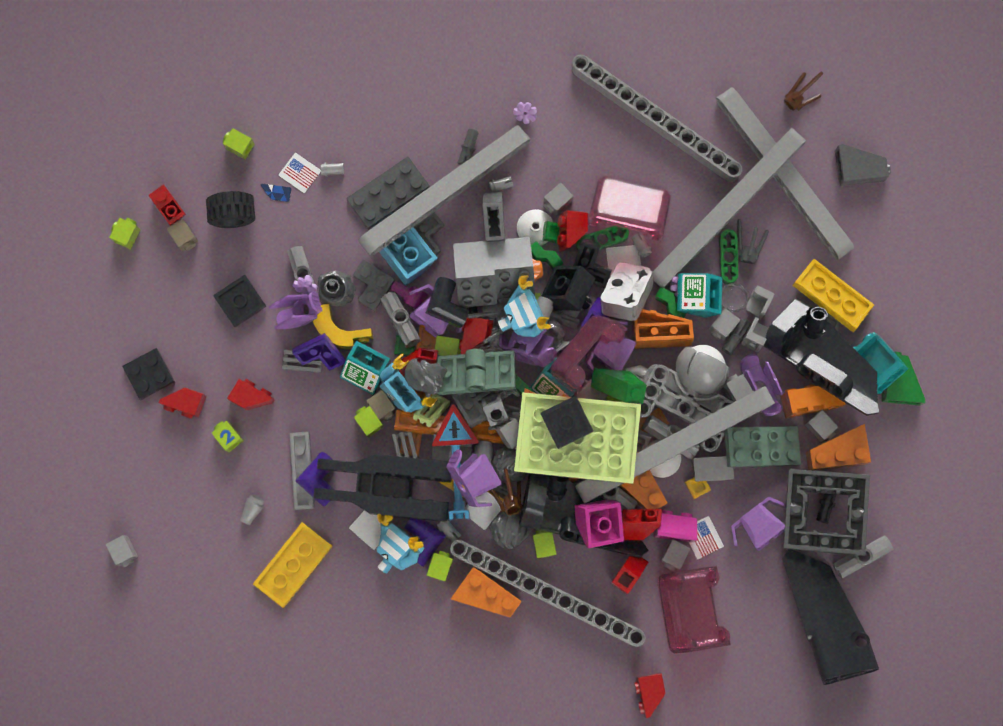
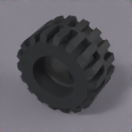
M225 191L213 194L206 199L207 222L209 225L219 228H237L249 225L255 221L254 197L249 193Z

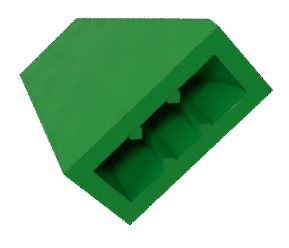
M895 352L909 369L882 392V402L916 406L925 404V397L909 356L902 355V352Z
M594 368L590 387L623 402L643 404L647 385L630 371Z

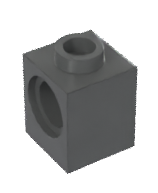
M500 392L481 399L490 427L502 425L505 421L509 420ZM495 409H499V410H500V411L497 412V413H492V411L495 410Z

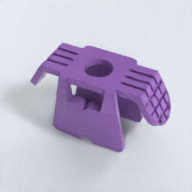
M428 284L409 292L410 295L426 291L430 295L410 314V318L418 325H424L428 333L437 337L444 333L448 323L425 313L434 289ZM456 327V332L461 333L462 327Z
M318 293L287 295L270 305L269 309L294 306L278 313L276 318L278 325L274 329L297 328L317 319V314L323 311L322 307H320L321 303ZM305 304H307L309 308L308 315H305L304 313Z
M610 321L607 323L585 362L592 375L594 366L591 360L593 357L608 369H623L636 342L608 332L610 326L628 325V322Z
M544 329L536 337H523L517 335L513 330L509 343L505 334L499 335V348L502 351L514 350L517 361L546 367L557 356V351L550 347L555 339L544 335L547 329ZM516 342L520 344L519 349L513 348Z
M756 354L745 356L740 362L741 372L753 392L758 390L755 382L762 381L775 402L772 406L762 410L761 413L765 416H773L780 413L782 406L777 402L775 395H782L783 392L768 361L765 362L764 369L762 370Z
M457 449L452 454L446 467L461 495L469 506H492V502L478 503L475 497L501 485V480L487 456L481 454L478 457L477 454H472L457 468L462 458V451Z
M767 497L731 526L734 545L738 546L736 529L743 525L757 551L766 547L770 539H776L785 532V525L768 511L765 506L771 503L786 508L787 504Z

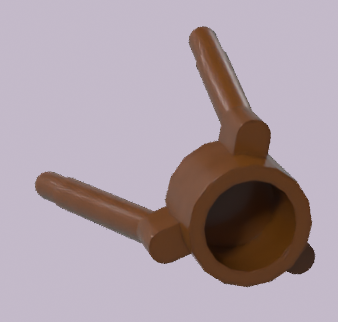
M821 71L799 92H795L806 76L804 72L792 89L785 95L784 102L786 106L792 111L795 109L799 111L802 107L821 98V94H818L802 102L804 100L802 94L823 75V72Z
M504 469L509 495L502 502L494 489H491V493L499 504L501 512H505L507 515H516L522 509L521 481L517 482V497H515L512 492L508 470Z

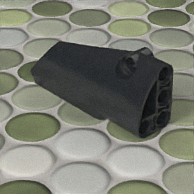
M796 298L769 326L764 347L796 366L797 371L803 377L864 415L879 414L877 371L827 321L828 313L824 308H813L801 299Z
M529 473L519 526L557 534L562 540L585 545L576 525L574 505L584 504L575 487L577 484L569 481V477ZM598 496L597 498L587 503L601 501L605 499ZM624 540L623 542L594 547L641 558L649 551L642 540Z
M788 550L782 560L823 685L833 684L879 670L870 638L863 629L831 567L795 550ZM862 638L866 640L867 644L864 647H858L855 641Z

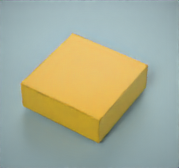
M693 477L684 482L693 499L711 491L707 481L696 482Z

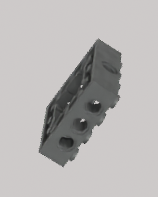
M789 469L784 549L865 556L870 475ZM809 492L849 495L846 534H839L838 532L823 533L815 530L806 531Z

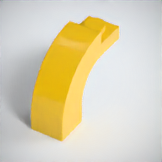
M329 304L321 305L320 307H322L323 311L317 314V319L313 320V324L319 334L325 333L333 344L341 349L351 350L356 341L365 344L373 339L371 328L344 331L335 326Z

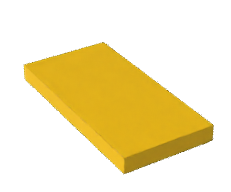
M815 259L810 262L792 285L819 307L824 308L828 314L852 332L858 328L874 306L873 303Z
M301 522L254 581L253 585L279 606L285 608L333 546Z

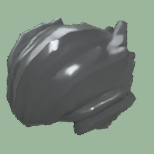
M331 271L319 276V297L324 304L343 307L347 303L352 302L356 289L350 275L339 271Z
M415 358L410 360L406 366L405 380L410 387L423 391L426 397L429 398L431 394L435 395L439 392L447 369L437 363L430 364L426 360H421L419 363L418 359Z
M502 447L500 450H496V455L492 462L496 474L503 482H506L504 469L508 470L510 482L522 481L527 473L514 472L516 449Z
M503 512L496 517L489 527L494 541L503 549L516 548L528 537L529 528L519 526V514L507 515Z

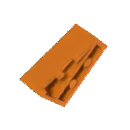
M642 309L638 319L632 321L633 340L636 342L634 349L692 346L694 340L692 320L670 314L656 313L657 311Z
M815 384L804 386L801 389H787L780 396L785 419L816 413L821 410L841 408L846 405L845 402L823 388L815 386Z
M865 424L805 452L808 470H825L870 463L871 459Z
M650 470L635 477L633 484L623 483L619 485L621 489L638 502L637 504L642 509H659L668 504Z
M475 567L471 569L451 597V600L509 618L522 602Z

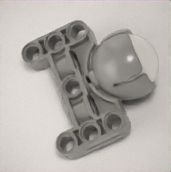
M697 345L692 348L685 347L680 352L676 360L675 371L664 365H651L642 381L647 387L651 386L653 388V393L648 396L645 392L644 411L640 413V417L649 416L655 405L693 424L722 409L724 403L727 405L733 403L732 400L716 393V391L724 386L730 372V368L726 366L722 354L714 347ZM657 368L661 370V376L658 379L654 374ZM666 388H668V389H670V390L676 392L677 394H674V393H672V392L666 390ZM682 403H685L686 405V411L684 413H681L680 411V405ZM701 405V406H703V407L709 409L710 411H707V410H705V409H703V408H701V407H699V406ZM724 431L710 438L711 445L709 447H706L705 441L698 444L700 445L699 448L708 452L717 450L725 434Z

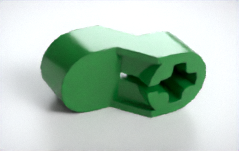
M536 241L531 244L534 260L547 262L552 270H554L555 266L564 265L555 251L544 250Z
M660 287L655 295V299L666 306L667 315L670 314L684 318L687 313L677 311L674 293Z

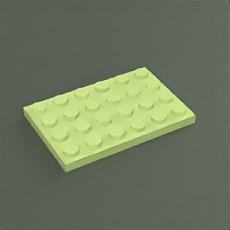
M522 392L514 472L634 483L641 404L578 398L594 432L558 449L540 413L572 397Z

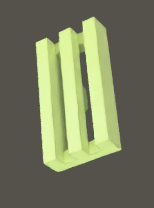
M438 394L432 395L431 398H438V401L430 407V410L425 415L422 414L429 408L428 406L417 410L414 413L413 419L416 421L420 419V423L424 424L425 422L427 423L426 426L430 427L450 406V400Z

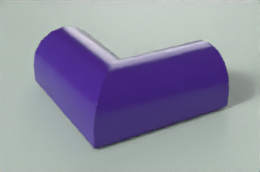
M325 333L292 349V354L302 365L319 358L330 371L345 364L346 361L345 357Z
M320 452L295 480L312 497L314 496V488L335 490L323 479L329 471L317 469L318 459L333 460L324 452ZM315 499L323 507L330 502V500Z
M410 518L404 527L415 537L418 536V542L421 541L425 549L419 554L417 563L424 567L446 538V535L427 520Z

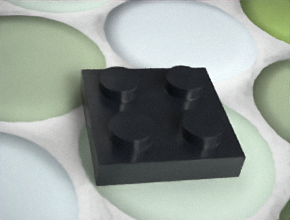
M243 275L213 295L234 327H237L267 307L246 275Z
M157 348L122 366L140 400L175 382Z
M577 396L540 413L558 449L594 432Z

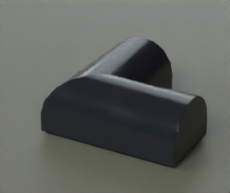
M583 239L573 266H582L595 277L593 284L606 288L612 269L595 263L601 245L594 240Z
M439 277L436 280L425 313L461 328L467 320L469 310L451 302L456 282L446 277Z

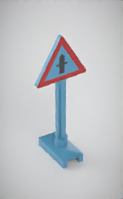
M454 404L451 405L432 443L433 447L451 446L453 454L457 449L460 450V445L479 443ZM454 482L455 502H453V511H449V520L454 521V515H456V519L464 518L463 514H465L466 520H470L469 510H465V501H463L461 492Z

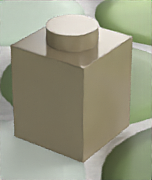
M184 219L167 228L182 252L192 249L195 243L198 242Z
M383 390L366 400L381 422L383 420L387 422L395 416L396 409Z

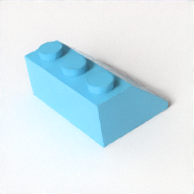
M414 227L379 251L405 286L420 277L438 259Z

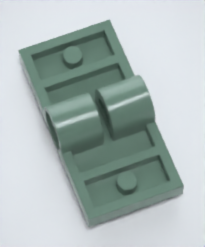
M469 349L466 351V354L437 356V364L447 369L443 385L440 387L439 392H437L439 395L516 389L514 350L485 353L481 349Z
M798 426L730 427L724 430L727 467L762 468L801 465Z

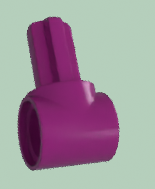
M395 281L391 287L392 292L403 297L404 303L414 309L419 307L429 295L424 291L410 295L409 292L418 288L415 286L408 288L398 281Z

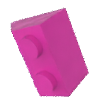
M606 499L574 505L576 525L587 548L624 541L621 502Z
M662 510L661 526L654 531V538L695 542L697 541V518H692L693 514L681 513V516L673 515V511Z

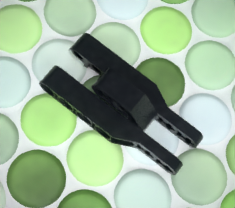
M379 454L356 462L318 459L317 469L358 474L356 492L314 488L313 498L350 502L372 515L381 514L382 516L390 515L392 517L447 522L449 502L412 498L413 480L411 479L450 483L452 478L446 467L449 461Z

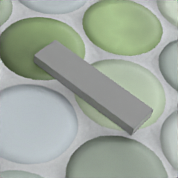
M310 432L290 433L294 510L315 509L314 498L295 482L312 462Z

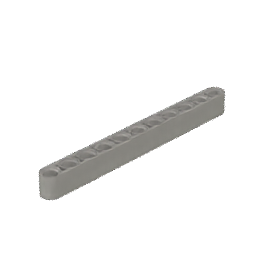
M579 54L574 57L572 72L575 76L725 181L735 182L738 180L742 172V166L739 162L587 56ZM582 63L585 67L578 68L576 64ZM598 74L600 77L598 79H594L591 77V75ZM612 84L615 88L608 89L606 85ZM628 95L630 99L624 100L621 96ZM642 105L645 107V110L640 111L636 106ZM658 116L660 121H654L651 117ZM672 126L676 131L670 132L667 130V127ZM682 137L690 138L691 142H684ZM697 148H704L706 153L698 152ZM712 159H720L721 164L714 163ZM728 169H734L737 174L731 175Z
M731 87L716 98V102L758 159L761 160L776 142L738 92ZM789 160L773 178L831 255L839 260L853 250L854 245Z
M519 125L515 126L359 238L358 242L370 256L377 254L527 146L531 139Z
M791 128L653 271V281L660 287L666 288L672 282L673 277H677V274L681 273L805 144L806 140Z
M766 386L636 453L634 478L775 404ZM587 479L575 487L585 504L623 483Z
M456 540L451 544L450 551L454 557L631 646L638 647L645 642L646 637L642 630L462 540ZM457 544H462L465 547V551L460 555L454 552V547ZM476 552L482 555L480 563H473L471 560V556ZM492 561L500 564V569L497 572L489 570V564ZM509 570H515L518 577L514 581H509L506 578V573ZM526 579L534 580V589L527 590L524 587V581ZM546 587L550 588L553 592L552 597L549 599H545L541 593ZM563 596L570 599V605L567 608H563L559 604V600ZM580 605H584L588 609V613L584 617L579 616L577 613V608ZM598 614L604 615L606 619L605 623L601 626L595 622V617ZM616 623H620L623 626V632L618 635L613 632V626ZM634 632H638L641 635V640L638 643L631 641V634Z

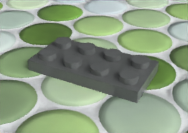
M406 157L347 197V201L369 230L430 186L411 159Z

